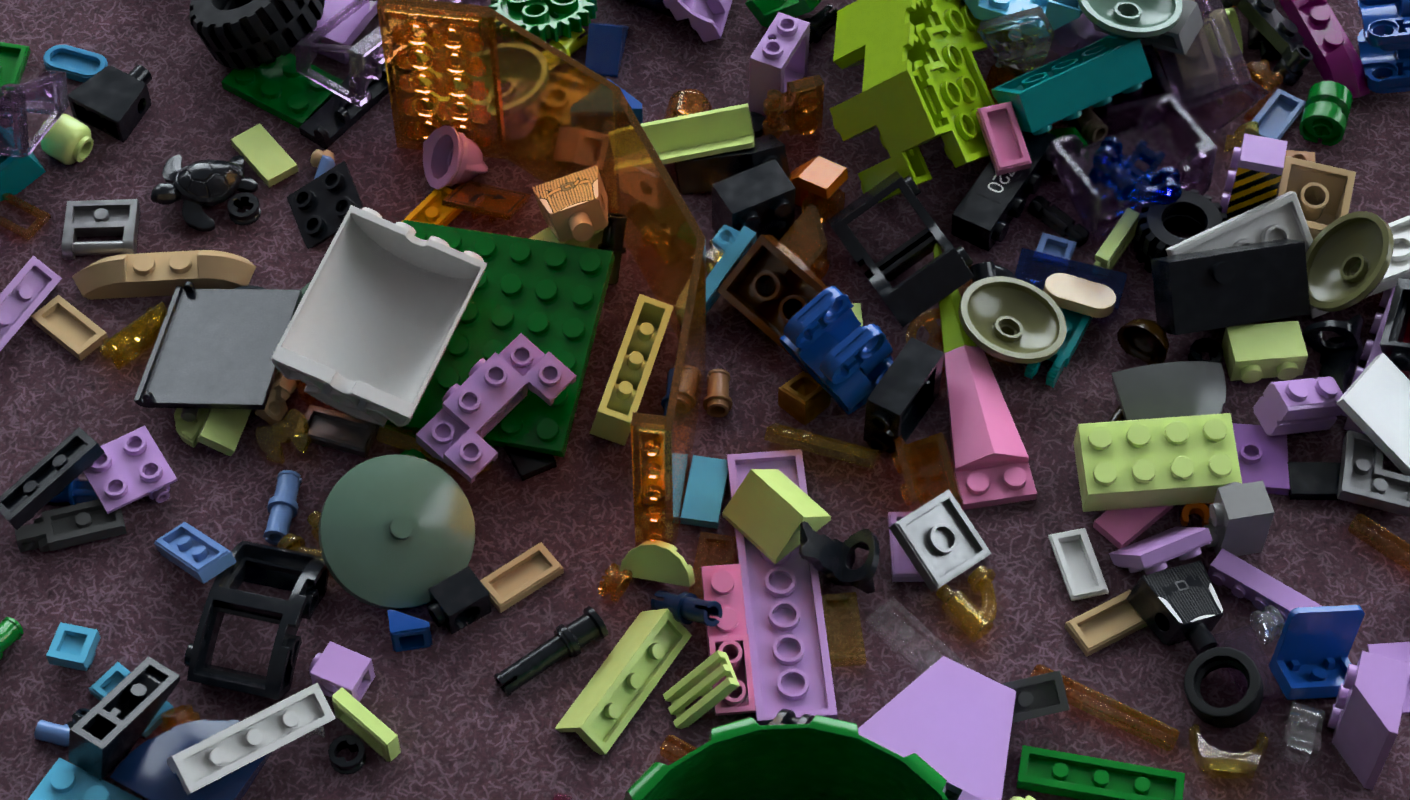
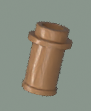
M713 369L708 372L706 377L707 396L703 400V406L707 410L708 415L724 417L733 406L732 399L729 397L730 373L724 369Z

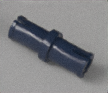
M659 590L654 596L664 600H651L652 610L668 608L673 614L674 619L682 624L696 622L712 627L716 626L720 621L709 618L710 615L722 618V607L718 602L699 599L692 593L674 594Z

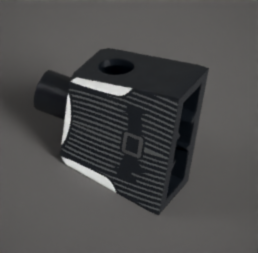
M1201 560L1141 576L1128 595L1127 600L1163 644L1170 646L1188 641L1197 656L1202 652L1217 647L1218 643L1211 631L1223 616V608Z

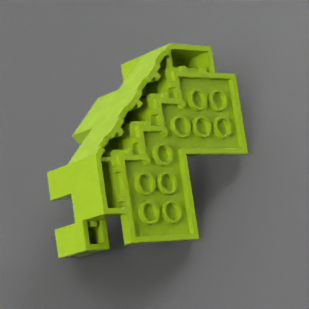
M857 0L837 11L833 62L841 69L864 64L862 93L829 109L833 117L834 128L841 135L843 141L861 136L878 128L880 141L891 157L858 173L863 194L895 171L903 179L909 175L917 186L931 180L932 176L919 146L939 136L942 137L945 153L953 162L955 168L990 156L976 112L978 108L995 104L973 53L998 47L1015 40L1016 36L1012 29L976 19L964 0ZM898 188L878 203L884 202L902 193Z

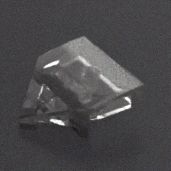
M1041 6L981 21L978 27V33L991 53L998 57L995 67L1010 66L1026 73L1043 65L1055 35Z

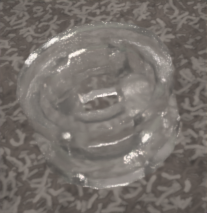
M1268 605L1264 607L1263 612L1256 610L1250 614L1251 626L1264 645L1272 643L1274 637L1276 639L1280 638L1285 622L1275 606Z

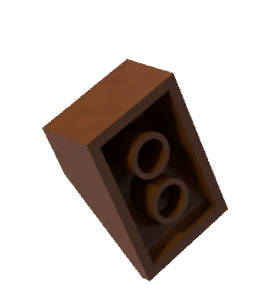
M761 234L716 291L786 351L779 341V338L784 335L786 324L798 311L828 287L773 235Z

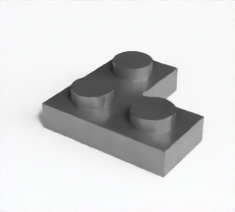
M1348 430L1343 438L1337 499L1410 517V476L1383 470L1384 453L1366 434Z

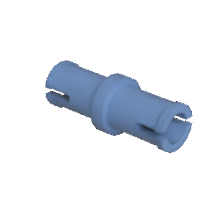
M282 470L278 473L274 496L268 501L267 510L270 514L263 537H265L266 542L280 546L287 543L292 518L296 517L299 506L296 500L302 478H300L301 475L292 470Z

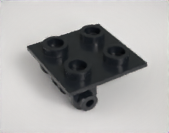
M345 161L287 196L307 249L316 247L335 235L351 205L359 209L364 207Z

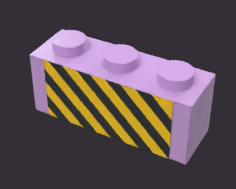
M1244 133L1241 148L1234 147L1230 168H1234L1235 171L1228 170L1224 191L1230 193H1222L1220 205L1223 207L1222 213L1227 214L1228 220L1276 197L1284 168L1288 141Z

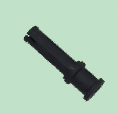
M586 607L583 610L584 614L566 626L561 624L556 627L554 637L501 672L496 673L494 679L497 684H504L500 688L506 696L511 695L512 692L567 655L569 657L578 656L581 654V648L598 637L603 639L608 636V630L598 613L592 607Z

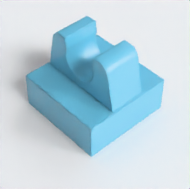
M60 622L46 654L49 664L87 671L94 660L96 648L101 638L98 630Z

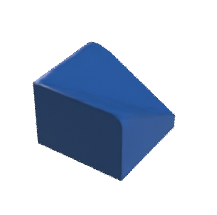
M387 610L393 651L401 652L427 648L433 645L430 622L395 610Z

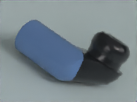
M86 708L76 710L72 715V721L64 725L40 720L35 728V739L69 747L70 728L90 710Z

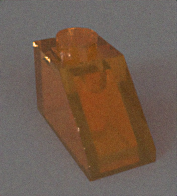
M810 203L780 239V242L821 280L827 273L830 264L827 260L828 243L817 206Z

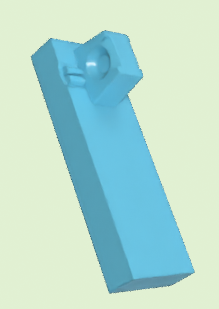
M725 224L721 227L713 238L712 243L723 255L683 309L682 315L685 323L696 328L720 296L716 290L756 242V232L745 225L741 231Z

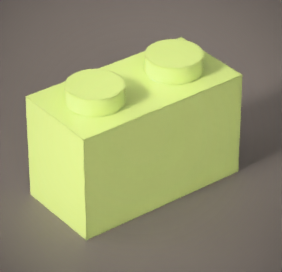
M1299 321L1226 327L1221 344L1230 381L1242 380L1244 383H1255L1262 378L1274 377L1284 381L1291 380L1299 375H1303L1308 359Z

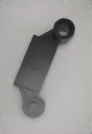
M1206 0L1215 11L1231 8L1233 5L1236 6L1282 56L1273 67V72L1280 81L1293 86L1301 78L1303 69L1313 59V55L1309 49L1304 47L1303 41L1305 39L1298 33L1297 26L1278 12L1273 0Z

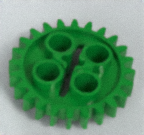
M491 0V4L488 5L491 26L496 28L497 34L503 33L505 39L513 36L515 40L527 39V42L533 43L535 39H540L541 44H545L549 38L559 42V36L562 35L572 38V31L583 32L582 26H589L591 23L590 19H596V11H598L597 0Z

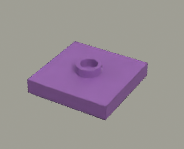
M1233 423L1242 484L1263 480L1268 494L1288 495L1290 484L1287 463V434L1269 436L1261 425Z

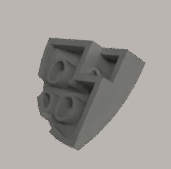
M1206 361L1167 362L1111 373L1113 390L1124 421L1221 414L1223 405H1226V382L1221 363Z

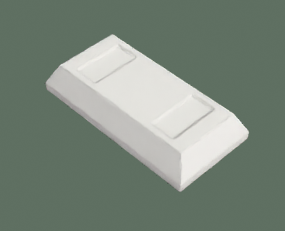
M1085 528L1048 535L1071 601L1109 593Z

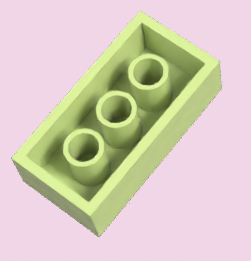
M1231 413L1083 423L1077 426L1073 443L1083 512L1214 503L1218 487H1223L1233 482L1242 484Z

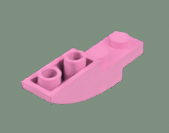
M741 565L701 566L703 599L716 601L722 607V618L709 616V618L717 619L720 622L712 627L705 625L708 656H711L717 650L726 652L740 685L714 706L715 716L755 713ZM724 676L721 680L712 686L713 689L722 681H724L726 677Z

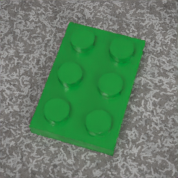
M291 53L286 56L281 55L276 58L275 62L268 65L266 63L260 64L259 68L250 69L245 67L244 70L233 69L221 81L223 89L297 128L336 95L344 82Z

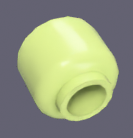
M58 114L53 119H47L39 131L41 149L47 155L65 165L83 162L93 148L94 140L91 138L90 128L68 114Z

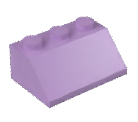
M1362 650L1357 665L1349 664L1344 684L1340 685L1336 704H1333L1327 727L1334 729L1332 743L1363 787L1373 790L1398 735L1410 676V663Z

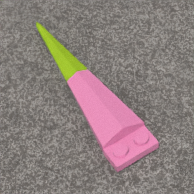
M937 243L933 251L934 259L942 254V250ZM956 289L939 301L947 387L953 477L961 508L967 510L1035 500L1037 491L1028 463L1029 456L985 352L969 338L961 325L958 313L961 295L958 289Z

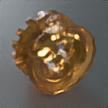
M612 563L608 566V570H605L607 576H602L604 581H600L598 593L602 596L609 594L612 601L618 602L630 585L632 571L628 569L620 571L619 565Z

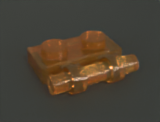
M820 74L787 82V92L781 93L777 89H771L767 92V98L763 102V112L766 115V119L763 121L762 131L765 136L772 134L779 140L783 131L786 130L792 136L796 134L809 135L822 128L824 82Z

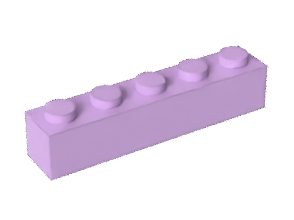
M1223 548L1210 564L1208 576L1215 585L1228 587L1233 595L1238 598H1247L1252 601L1255 608L1274 614L1275 619L1281 623L1286 622L1289 612L1294 608L1321 606Z

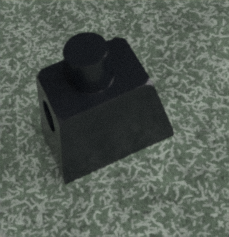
M136 65L128 74L113 66L105 67L67 95L73 116L124 143L152 105L147 84L152 80L150 72L141 65Z

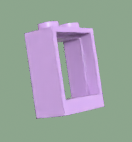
M778 12L750 56V111L760 113L766 118L780 122L808 76L810 22Z

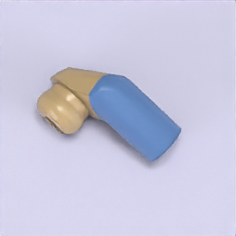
M316 149L313 151L310 163L313 167H317L314 179L335 167V156L330 150L322 151Z

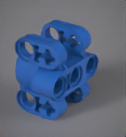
M1357 0L1363 29L1359 32V36H1357L1359 57L1363 65L1365 78H1367L1368 89L1376 93L1410 91V0ZM1376 77H1389V78L1378 79V78H1376Z
M830 286L820 292L788 321L784 328V335L779 338V341L799 366L849 415L866 404L867 398L893 363L891 356L893 349L878 325L869 324L861 327V323L851 309L854 305L851 303L848 295H844L836 286Z

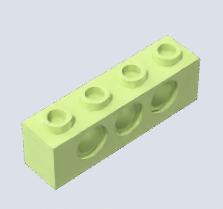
M639 294L590 434L625 446L673 311V305Z

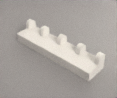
M317 682L169 757L167 763L170 770L177 774L186 794L189 795L336 718Z

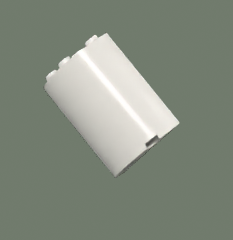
M351 205L277 345L271 360L283 376L289 380H301L307 384L304 392L328 406L370 423L385 426L387 420H390L396 426L403 427L409 424L485 272L487 263L474 252H460L451 248L445 240L439 237L430 236L429 240L420 239L415 236L416 230L406 223L396 222L395 224L383 219L377 211L371 208L363 207L359 209Z

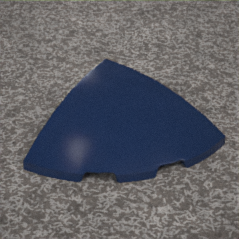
M203 719L171 727L170 730L152 739H148L119 764L110 778L145 800H241L272 752L187 795L177 774L170 770L167 759L240 722V720L232 719L229 721Z

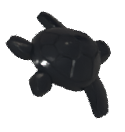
M175 155L167 160L162 171L166 183H160L154 187L151 193V200L154 203L163 205L182 200V216L185 223L195 230L209 232L215 229V223L203 212L202 206H215L223 203L237 190L243 193H253L258 190V184L251 177H244V157L241 155L234 156L229 161L199 160L183 168L182 156Z

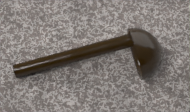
M1138 318L1127 322L1119 329L1117 340L1127 354L1148 363L1147 365L1165 362L1169 341L1166 331L1153 320ZM1119 406L1108 422L1124 421Z

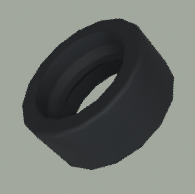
M1215 647L1200 653L1189 664L1185 673L1184 691L1193 712L1203 722L1214 727L1234 728L1248 722L1258 712L1263 701V682L1255 662L1244 652L1234 648ZM1219 668L1237 669L1244 674L1247 680V693L1245 697L1237 704L1229 707L1216 708L1210 706L1203 700L1200 693L1202 680L1210 672Z

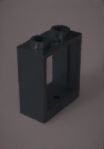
M913 337L910 338L867 398L863 440L867 442L871 449L878 453L888 452L894 456L898 454L939 395L944 352Z

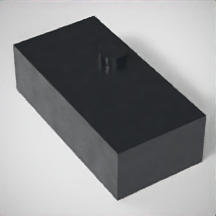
M1279 239L1151 259L1156 320L1168 334L1181 335L1311 314L1305 241Z

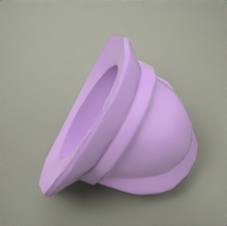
M444 125L434 130L423 142L425 177L429 185L437 190L446 186L452 187L455 184L469 182L478 174L488 172V166L483 161V154L478 145L466 138L464 133L457 132L454 127Z

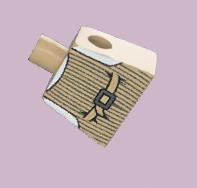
M597 165L532 187L543 219L559 242H566L571 239L584 242L589 240L595 231L608 226V196Z

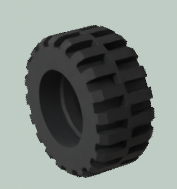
M191 0L189 19L198 36L214 59L221 65L237 70H244L245 67L254 69L259 68L260 64L266 63L268 65L275 62L276 58L281 55L286 56L292 52L291 49L297 44L301 45L306 40L308 33H313L317 27V20H321L325 0Z

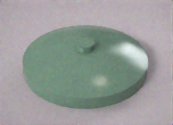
M384 455L358 464L335 484L323 505L320 515L319 545L330 574L351 596L373 607L386 610H406L430 603L429 588L468 566L474 550L475 522L471 506L463 490L443 469L427 460L414 456Z

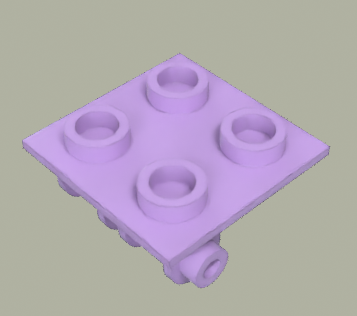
M145 425L100 446L105 453L91 467L83 471L107 514L147 495L158 503L164 502L170 497V484L178 481Z

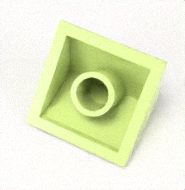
M751 469L722 512V517L774 564L778 563L800 545V524L802 522H807L817 532L831 521V516L779 469Z

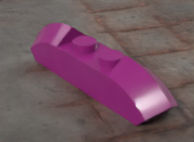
M1279 0L1289 20L1297 26L1298 33L1305 39L1303 44L1312 53V60L1323 80L1338 82L1346 86L1352 93L1353 98L1369 94L1370 91L1367 87V78H1365L1362 62L1327 0Z

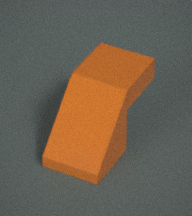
M817 156L795 168L790 173L789 178L796 188L795 204L803 207L815 194L828 200L848 179L847 168L821 156Z

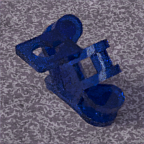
M1110 136L1103 139L1093 156L1094 167L1085 178L1087 186L1114 187L1113 196L1119 202L1139 201L1164 205L1177 201L1182 195L1178 169L1168 166L1156 171L1166 154L1161 151L1156 153L1146 147L1148 143L1143 139L1140 140L1131 155L1122 154L1123 146L1119 139ZM1138 158L1149 165L1145 173L1134 166Z

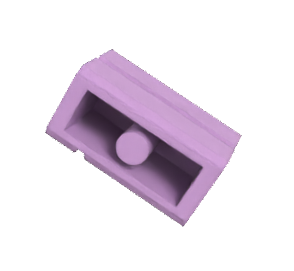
M1331 376L1317 377V379L1307 378L1270 382L1263 392V396L1254 405V414L1265 433L1269 436L1328 430L1337 420V416H1340L1343 412L1336 404L1343 393Z

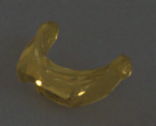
M1193 724L1192 727H1189L1188 740L1195 762L1202 772L1211 776L1212 779L1234 780L1246 775L1247 778L1253 779L1262 756L1263 749L1267 750L1268 737L1264 736L1265 733H1258L1257 745L1250 751L1229 753L1210 746L1202 738L1199 724Z

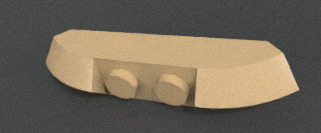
M215 250L136 253L100 259L74 274L72 278L82 296L90 300L169 296L174 294L176 286L183 287L186 281L192 282L195 289H235L241 286H248L256 266L244 257Z

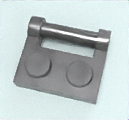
M138 199L67 201L62 237L63 259H75V256L136 254L140 215ZM123 236V240L76 242L77 237Z

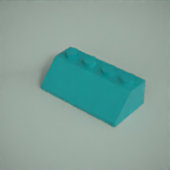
M1108 35L991 89L999 104L1012 102L1021 131L1040 135L1050 131L1053 128L1052 124L1059 120L1070 121L1080 117L1083 114L1082 110L1087 107H1100L1112 101L1111 96L1120 92L1126 94L1142 87L1141 82L1152 78V74L1140 39Z

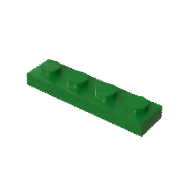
M1022 745L1016 788L1080 800H1183L1185 773Z

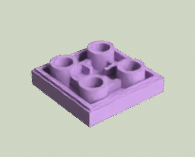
M1175 526L1113 551L1109 555L1115 566L1128 568L1130 573L1144 570L1145 574H1151L1166 569L1168 567L1166 561L1179 557V560H1187L1202 553L1200 547L1210 544L1213 540L1209 528Z

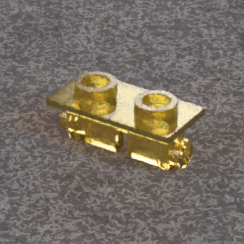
M160 302L153 308H147L146 313L111 338L102 340L103 344L99 347L101 354L106 359L111 357L118 370L154 346L167 312L164 303Z

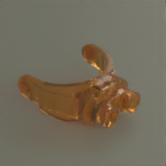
M1265 59L1257 63L1252 61L1248 64H1231L1222 71L1217 72L1219 82L1226 79H1239L1248 82L1260 93L1261 98L1257 105L1244 115L1245 121L1253 120L1265 105L1267 97L1275 92L1276 86L1283 83L1282 75L1277 71L1273 73L1270 70L1268 61Z

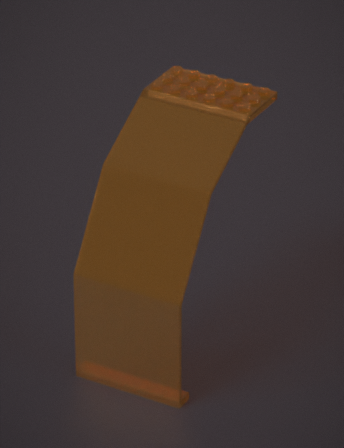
M378 0L377 11L397 148L423 150V142L434 130L446 125L454 127L457 132L464 133L466 138L475 142L480 148L483 157L508 159L544 183L597 165L608 196V212L628 216L624 241L656 300L674 306L669 323L679 340L666 416L633 412L631 447L635 547L645 541L661 540L676 547L706 374L705 236L619 86L488 6L435 0Z

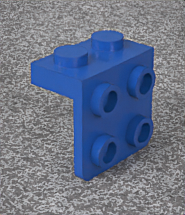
M1360 605L1298 607L1289 612L1269 664V669L1287 700L1337 697L1340 685L1344 684L1347 668L1351 664L1348 654L1365 615Z

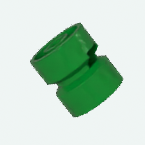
M1321 81L1315 83L1310 88L1299 126L1300 134L1305 140L1318 143L1320 138L1323 139V145L1332 146L1338 144L1343 139L1353 101L1352 93L1346 86L1334 81Z

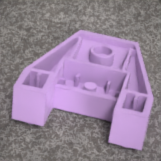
M943 656L858 728V733L902 757L916 753L947 780L946 789L960 795L958 800H1002L1016 691Z

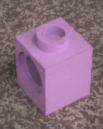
M331 641L323 653L315 655L309 668L312 684L318 682L324 695L331 697L332 694L343 687L359 702L375 678L371 658Z

